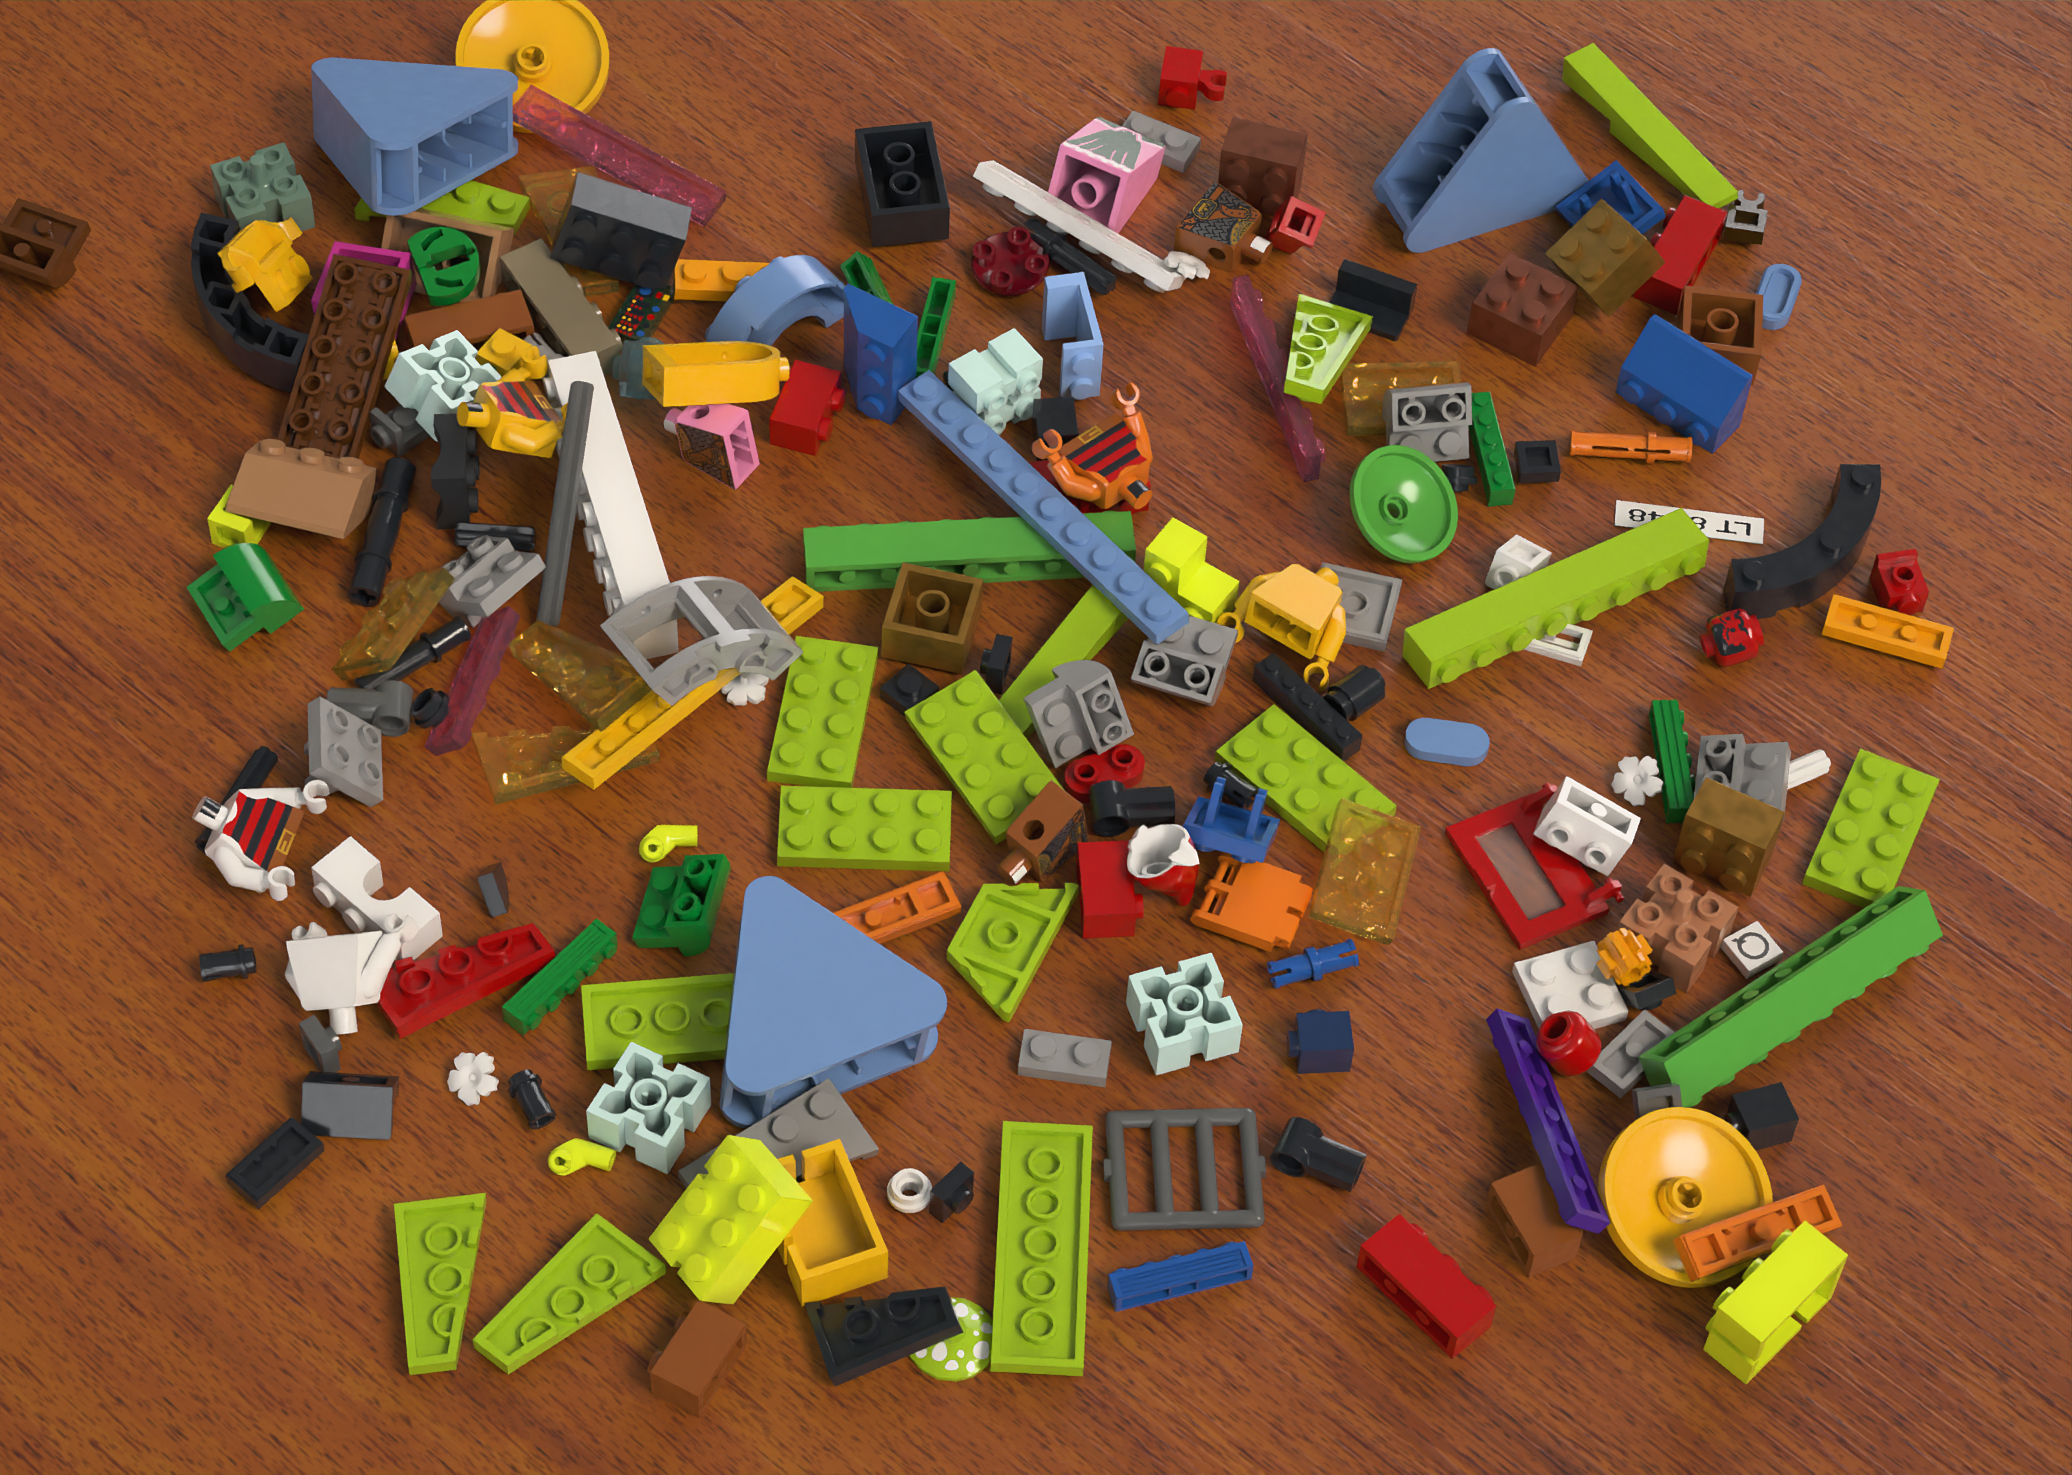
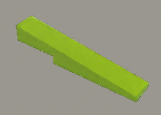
M1594 43L1564 57L1562 81L1610 120L1609 132L1680 192L1716 208H1721L1738 199V191Z
M1094 585L1090 587L999 699L1001 705L1026 739L1035 731V727L1023 698L1055 680L1052 672L1053 668L1071 661L1091 660L1129 619Z

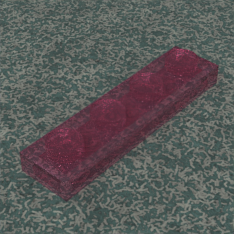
M510 606L494 611L488 617L481 618L447 694L449 696V713L441 724L432 728L424 746L435 756L453 750H460L469 742L472 736L471 728L474 721L486 704L487 699L485 696L488 689L501 670L500 662L515 638L514 630L520 615Z

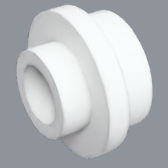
M903 1169L890 1179L887 1186V1197L895 1209L904 1213H915L923 1210L930 1203L932 1185L930 1180L919 1170ZM905 1190H913L917 1195L905 1196L902 1193Z

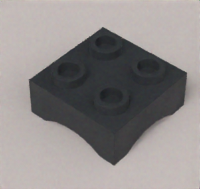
M434 414V434L441 449L436 463L431 468L432 488L441 497L436 510L437 530L455 529L458 522H470L471 513H478V488L472 487H475L476 480H479V456H471L477 454L476 430H469L468 427L459 425L457 414Z

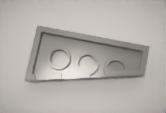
M829 1078L736 1135L738 1137L761 1140L776 1159L793 1154L796 1161V1182L799 1181V1178H802L801 1151L840 1139L849 1161L859 1158L864 1160L877 1156L879 1152L877 1145ZM718 1147L678 1171V1177L686 1189L698 1173H709L704 1165Z

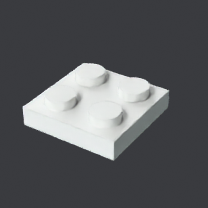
M1595 941L1514 963L1512 973L1539 1029L1547 1017L1567 1010L1578 1012L1594 1029L1626 1020L1628 1009L1613 978L1606 980L1596 964L1601 958L1596 951L1598 947Z

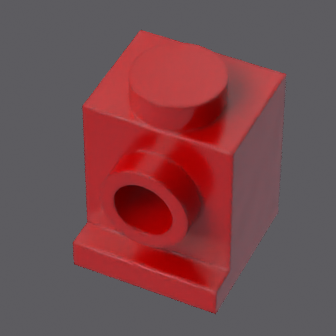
M1291 196L1276 208L1265 239L1272 242L1273 247L1290 255L1302 246L1311 249L1326 212Z
M1916 548L1876 555L1869 580L1880 607L1907 615L1923 612L1929 590L1917 562L1918 553Z

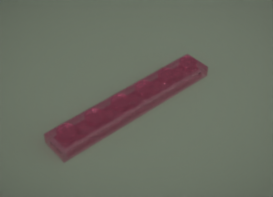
M532 84L513 106V121L641 192L692 207L690 219L704 227L726 201L725 190Z
M1248 275L1235 277L1232 282L1230 300L1232 310L1303 483L1318 480L1321 462H1325L1326 459L1324 444L1320 438L1316 439L1312 431L1313 421L1309 409L1303 408L1300 399L1296 396L1284 393L1288 360L1285 350L1283 348L1278 349L1275 342L1276 332L1273 321L1270 318L1266 319L1263 313L1264 305L1259 289L1254 290Z

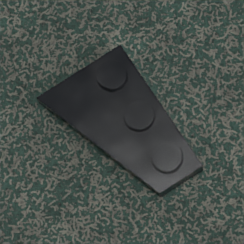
M945 1286L893 1292L888 1298L863 1300L859 1296L844 1298V1303L822 1305L820 1301L804 1303L829 1377L834 1386L843 1384L964 1333L950 1294Z

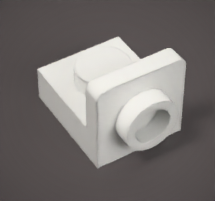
M1516 534L1497 549L1485 584L1495 590L1547 566L1552 552Z

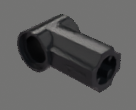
M1106 780L1094 784L1088 791L1092 828L1097 835L1114 837L1125 833L1130 827L1175 824V797L1171 786L1126 789L1125 785L1121 782Z
M1293 1117L1287 1121L1270 1155V1162L1276 1169L1286 1175L1303 1177L1305 1174H1309L1351 1192L1358 1182L1367 1154L1324 1137L1322 1130L1315 1123L1301 1117Z

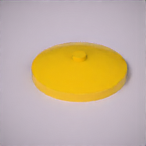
M486 0L474 10L462 27L456 45V66L502 69L515 74L518 78V89L513 93V131L520 133H546L573 124L586 115L597 103L604 91L609 75V48L605 33L597 18L578 0Z
M1671 1107L1659 1109L1640 1117L1628 1125L1610 1144L1604 1155L1598 1178V1194L1610 1221L1606 1228L1615 1245L1634 1266L1648 1276L1660 1282L1679 1287L1697 1288L1720 1283L1742 1271L1753 1260L1690 1282L1673 1239L1688 1232L1773 1203L1771 1185L1766 1169L1749 1141L1723 1119L1711 1113L1693 1108Z

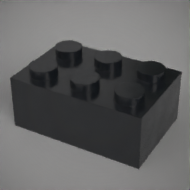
M932 122L855 129V165L872 247L949 239L950 206Z
M577 172L556 227L550 258L642 287L655 288V291L664 293L686 242L692 207Z

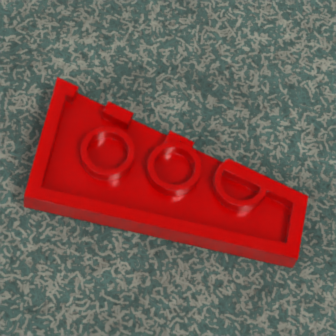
M534 923L480 937L477 945L466 948L456 947V945L438 949L439 955L415 962L413 957L394 961L396 967L390 968L380 992V999L375 1004L399 1039L544 968L556 957L555 951Z

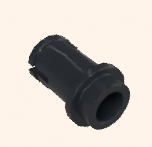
M1215 762L1208 769L1203 779V782L1208 785L1207 790L1212 792L1218 776L1226 778L1223 796L1239 808L1248 810L1254 803V800L1250 798L1252 796L1255 798L1259 789L1253 787L1231 771L1229 763Z
M244 944L238 945V949L199 954L203 982L242 975L243 979H248L249 974L257 973L254 948H245Z
M526 1069L514 1074L509 1079L510 1087L508 1093L511 1098H515L519 1103L531 1129L543 1128L555 1119L556 1113L551 1108L541 1088L542 1078L538 1074H534L532 1070Z

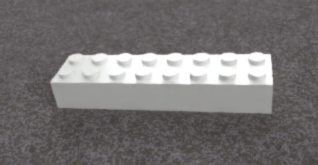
M592 351L548 360L549 377L543 378V385L547 401L551 402L549 404L561 420L563 419L561 408L564 404L568 403L571 383L574 381H584L594 386L576 514L579 521H585L586 527L583 528L586 547L588 552L594 551L596 557L593 560L595 576L598 584L604 583L606 589L603 592L604 604L607 615L611 616L613 611L619 606L628 604L638 597L670 582L597 353ZM563 438L559 439L556 444L559 458ZM677 619L652 629L633 642L645 659L678 653Z

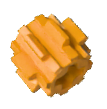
M1620 928L1618 931L1607 934V937L1598 943L1599 949L1596 951L1601 959L1596 964L1606 980L1613 977L1618 985L1629 986L1630 983L1638 982L1646 973L1650 972L1652 962L1647 955L1653 950L1642 934L1635 937L1630 929Z

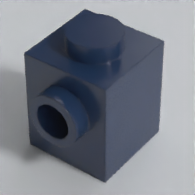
M1314 1009L1306 1013H1296L1294 1030L1287 1031L1286 1044L1288 1057L1296 1058L1297 1074L1350 1072L1354 1044L1349 1011L1327 1012L1321 1009Z

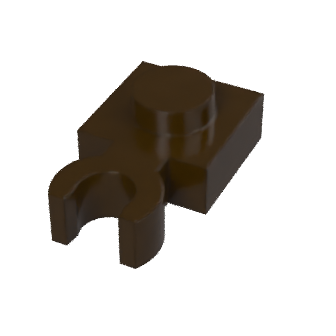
M1738 190V199L1735 200L1734 205L1729 204L1723 239L1736 241L1741 244L1752 243L1762 245L1768 210L1763 209L1765 195L1759 193L1756 200L1750 201L1743 197L1744 190Z

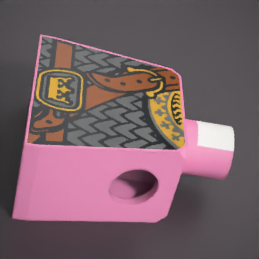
M726 403L688 405L684 411L673 408L667 413L664 420V428L666 431L677 435L682 458L688 464L735 490L759 466L760 463L748 410Z

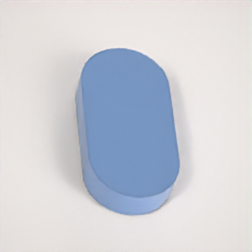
M1771 265L1765 269L1756 294L1763 295L1762 328L1781 329L1789 322L1802 282L1799 272L1789 265Z
M1419 718L1412 721L1406 729L1404 739L1406 750L1417 759L1461 766H1475L1483 762L1487 756L1490 744L1488 734L1477 725L1433 718Z

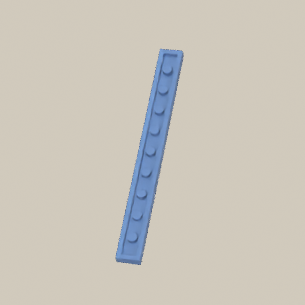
M930 370L898 390L899 401L1156 645L1189 623L1188 612Z

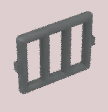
M1253 1109L1113 1110L1106 1114L1107 1159L1103 1160L1104 1182H1109L1111 1223L1114 1229L1118 1231L1258 1228L1264 1224L1265 1214L1261 1178H1265L1266 1165L1265 1156H1259L1257 1120ZM1212 1126H1239L1246 1210H1219ZM1168 1127H1195L1201 1211H1174ZM1123 1128H1150L1156 1212H1129Z

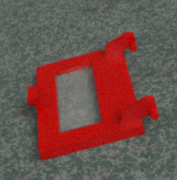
M1549 782L1543 784V789L1536 793H1531L1450 825L1445 830L1446 836L1519 950L1607 915L1610 909L1605 902L1607 899L1614 897L1617 903L1625 899L1621 893L1622 886L1618 880L1613 881L1612 878H1608L1604 882L1605 885L1597 889L1578 859L1557 847L1547 844L1544 840L1533 834L1544 808L1543 804L1547 803L1557 790L1556 785H1550Z

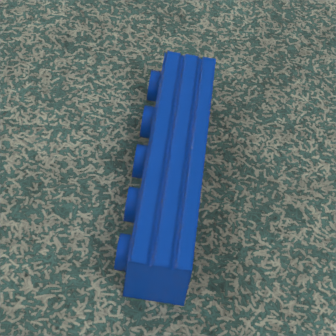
M1245 1241L1239 1243L1228 1242L1221 1247L1210 1250L1203 1248L1185 1256L1174 1255L1167 1260L1156 1263L1150 1261L1131 1269H1117L1113 1273L1108 1274L1107 1289L1114 1310L1118 1312L1249 1280L1252 1278L1254 1265Z

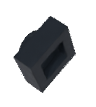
M1555 440L1515 442L1514 456L1519 483L1559 482L1561 469Z
M996 634L992 650L985 648L983 652L980 673L986 674V684L993 693L1002 694L1009 672L1013 637Z
M908 663L880 688V698L905 717V711L939 692V686Z
M1653 970L1646 973L1638 982L1630 983L1629 986L1616 985L1624 1003L1637 1008L1639 1011L1655 1009L1663 1004V999L1677 994L1673 978Z
M958 1163L930 1190L929 1213L941 1223L947 1220L954 1212L956 1214L963 1212L973 1200L974 1172L964 1163Z

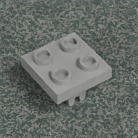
M320 696L309 702L308 742L304 744V754L309 755L310 776L305 779V785L313 780L324 781L328 785L330 794L340 790L369 807L383 801L381 730Z

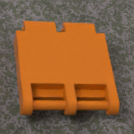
M1221 851L1218 857L1220 865L1214 878L1207 881L1204 887L1206 896L1200 909L1194 910L1190 918L1191 922L1196 926L1269 952L1272 951L1274 946L1289 949L1298 929L1299 921L1302 919L1312 897L1313 888L1302 884V876L1264 862L1243 863L1232 858L1231 854ZM1227 868H1232L1226 883L1221 882ZM1214 897L1218 898L1212 913H1209L1208 910Z

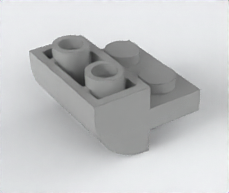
M1468 382L1389 389L1385 391L1382 418L1386 422V446H1407L1422 452L1434 462L1469 459L1468 425H1472L1471 385Z
M484 535L473 540L467 546L468 551L458 560H453L443 565L438 570V576L427 586L437 601L451 616H459L467 626L474 628L544 570L546 566L539 554L515 551L508 538Z
M1189 615L1188 624L1156 645L1149 637H1147L1146 641H1143L1131 682L1213 707L1226 679L1225 672L1238 637V630Z
M1077 660L1061 664L1052 669L1055 680L1023 698L1047 761L1054 768L1089 748H1092L1100 755L1134 735L1112 673L1105 665L1099 662Z
M1743 734L1701 736L1694 798L1707 777L1785 812L1791 758L1788 742L1746 744Z

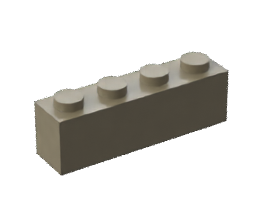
M542 238L500 256L502 283L509 292L521 289L534 327L556 354L568 357L596 351L604 376L621 369L620 351L623 350V345L618 333L613 328L608 329L603 322L600 309L594 302H588L580 282L575 276L570 277L565 271L564 263L550 258L552 251Z

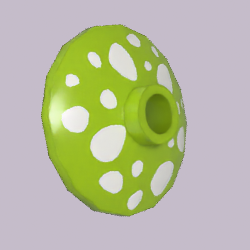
M951 1297L964 1333L909 1356L923 1373L937 1380L957 1382L972 1378L988 1367L991 1361L993 1320L981 1306L965 1298Z

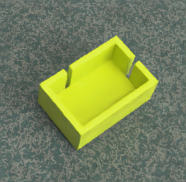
M727 1135L704 1165L709 1173L697 1174L649 1237V1240L671 1267L680 1268L677 1274L700 1301L734 1304L813 1200L761 1140Z
M1804 1221L1793 1233L1789 1229L1782 1232L1771 1247L1773 1253L1765 1261L1761 1258L1754 1260L1742 1276L1744 1281L1735 1290L1731 1286L1726 1288L1713 1305L1716 1313L1706 1325L1705 1329L1709 1332L1703 1350L1745 1385L1800 1331L1802 1325L1793 1319L1791 1315H1796L1807 1324L1832 1298L1847 1260V1253L1807 1221Z

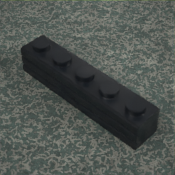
M1274 652L1254 666L1253 682L1302 728L1342 761L1347 760L1360 750L1362 734Z

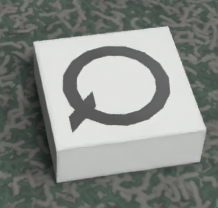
M1758 921L1726 937L1721 944V949L1746 979L1781 961L1783 951Z

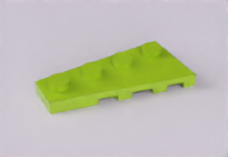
M1299 294L1284 393L1296 396L1305 402L1322 404L1370 331L1373 316Z

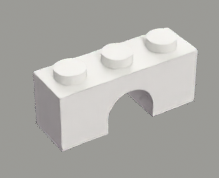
M351 836L311 867L315 896L325 907L330 908L333 906L338 910L346 924L355 933L382 931V935L388 934L389 932L384 927V919L390 914H397L402 921L406 915H409L417 922L419 929L416 937L407 943H402L395 961L408 957H413V960H415L443 937L440 913L412 888L409 887L401 895L391 900L383 901L371 897L372 894L383 886L380 861Z

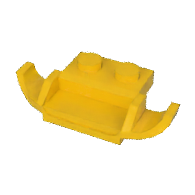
M292 217L277 223L255 220L242 228L217 253L222 259L223 267L234 281L231 286L235 292H240L256 283L276 312L288 306L313 279L304 258L296 254L291 247L292 241L302 234V231Z

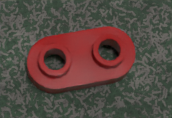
M1119 744L1100 755L1094 753L1075 760L1065 770L1064 789L1078 802L1089 803L1088 791L1091 786L1098 782L1114 780L1124 784L1126 789L1137 785L1143 778L1144 756L1134 746ZM1118 761H1128L1129 763L1123 764ZM1089 774L1092 777L1083 778L1080 775Z

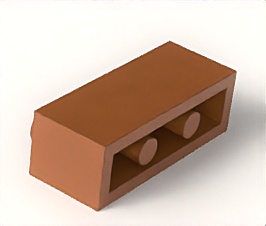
M521 289L404 316L407 342L410 349L423 344L430 350L434 339L456 330L477 351L499 328L522 340L528 335L532 337L534 333V325Z

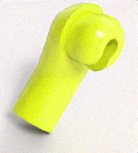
M657 825L640 842L639 853L641 857L647 862L653 863L663 859L676 846L697 847L698 825Z
M574 1138L551 1151L548 1157V1165L552 1172L563 1176L571 1174L587 1165L610 1171L615 1161L616 1150L583 1139Z

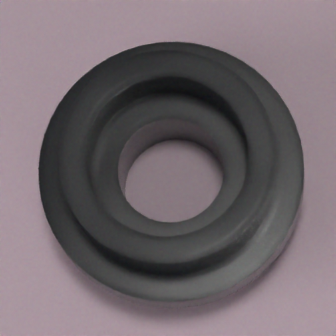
M1442 464L1441 470L1449 480L1453 491H1469V484L1477 483L1478 477L1474 476V466Z
M428 688L421 692L410 708V714L415 717V724L422 729L441 724L449 713V696L445 692L435 691L433 688Z

